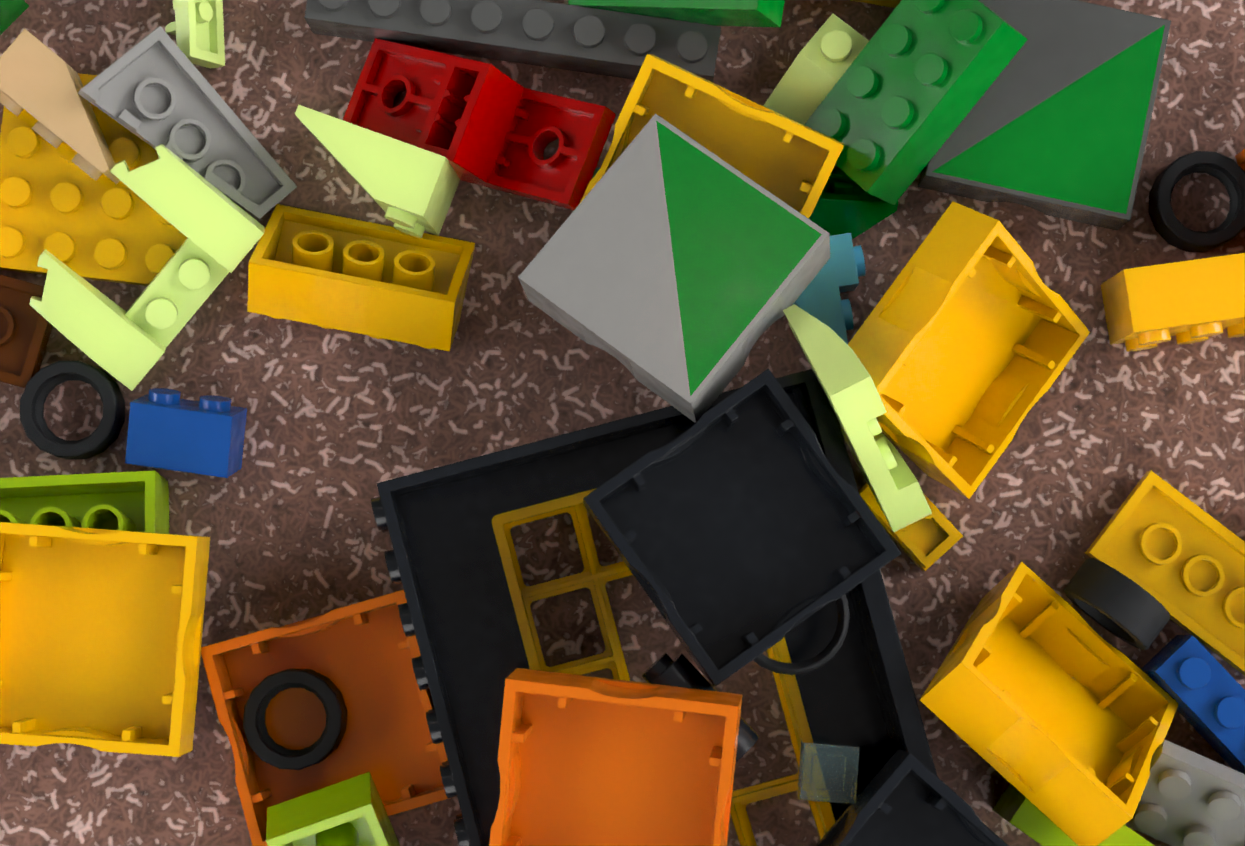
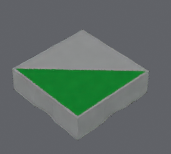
M655 113L518 278L528 301L587 344L598 347L614 356L632 373L637 381L696 423L744 366L752 347L759 337L773 323L785 315L783 310L794 304L830 259V233Z

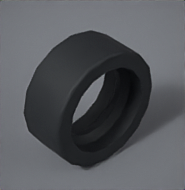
M1195 151L1177 158L1156 177L1149 192L1148 213L1155 230L1168 244L1186 252H1207L1228 243L1245 228V171L1233 159L1217 152ZM1192 173H1207L1217 178L1226 187L1230 197V210L1225 221L1217 228L1207 232L1193 231L1186 228L1175 217L1171 207V193L1175 184L1182 177Z
M58 361L41 368L27 382L20 399V420L27 437L40 450L64 459H88L104 452L118 438L125 422V400L118 384L105 371L81 361ZM66 381H83L90 384L99 393L103 403V417L98 428L90 436L80 440H64L57 437L47 427L44 419V403L48 394L57 385Z
M1094 558L1086 559L1064 588L1066 596L1081 611L1121 640L1141 650H1147L1170 620L1169 612L1150 593L1116 569Z
M292 668L267 676L252 690L244 706L243 729L249 746L262 761L278 769L301 770L320 763L338 748L346 731L347 708L342 693L328 677L311 669ZM291 687L304 688L314 693L323 703L326 712V727L321 737L312 746L301 750L286 749L276 744L269 736L265 725V713L271 699L280 691Z

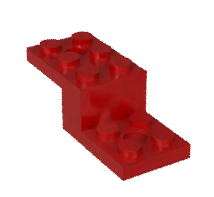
M375 38L343 121L446 157L462 181L575 210L592 179L616 114L606 106L524 88L490 63ZM406 89L404 100L393 108V102L397 93ZM559 138L557 152L551 158L544 160L543 155L546 146Z

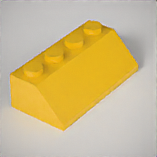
M277 204L265 227L264 235L259 239L248 262L247 312L267 315L275 319H287L317 325L325 329H337L368 335L376 339H388L418 345L426 349H439L450 352L459 326L475 243L424 233L422 238L403 233L392 226Z

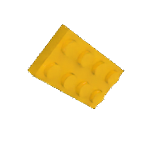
M1152 470L1147 471L1085 554L1090 558L1109 565L1137 583L1169 612L1171 620L1245 676V541Z

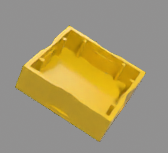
M647 54L615 124L614 136L600 169L589 182L581 201L655 113L807 218L811 216L844 147V143L653 54Z
M952 201L848 345L853 349L871 375L887 413L876 418L882 432L926 475L970 499L1013 440L1027 413L1050 389L1090 331L1060 294L1052 291L1042 282L1033 261L999 220Z
M0 522V744L37 747L55 743H70L104 752L180 757L191 752L194 739L210 537Z
M1022 561L981 599L920 698V701L1078 846H1098L1133 818L1150 776L1152 755L1156 748L1164 742L1179 705L1125 654L1096 633L1072 606Z

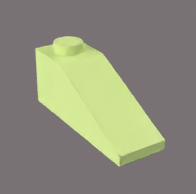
M832 13L799 52L763 106L804 125L869 40Z

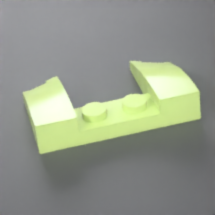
M163 144L155 147L159 157L155 161L130 171L126 161L123 160L116 163L110 170L128 188L187 237L185 242L127 311L122 309L46 249L39 256L37 264L38 267L48 269L42 298L32 296L29 303L69 341L131 391L135 389L165 353L166 347L228 273L233 272L265 232V227Z
M794 304L784 309L783 312L789 322L788 324L836 414L845 442L893 532L932 514L918 480L898 450L882 433L876 418L887 413L871 375L853 349L829 326Z

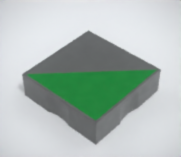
M980 0L1028 40L921 171L918 187L984 202L1016 203L1033 208L1048 216L1117 231L1131 219L1171 20L1079 0Z

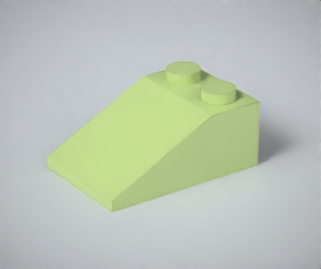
M298 104L295 112L298 119L385 211L384 217L394 222L393 227L418 238H422L424 231L439 236L460 178L446 157Z

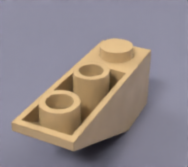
M24 28L0 57V103L17 117L23 109L38 120L31 129L56 149L63 141L74 149L77 154L71 161L95 181L103 173L117 184L119 179L110 172L115 162L89 101L78 94L79 90L83 88L78 73Z

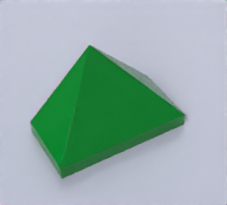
M833 168L820 198L808 219L829 232L830 236L851 233L852 239L896 212L898 201L893 206L867 193L844 171Z

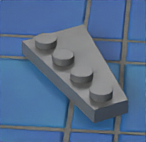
M161 26L157 27L78 92L79 95L154 149L156 146L163 144L256 220L262 218L297 188L296 184Z

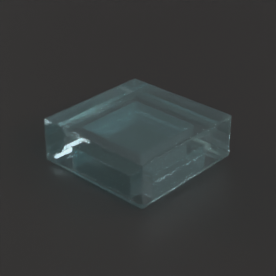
M801 742L797 798L799 800L856 804L860 747Z

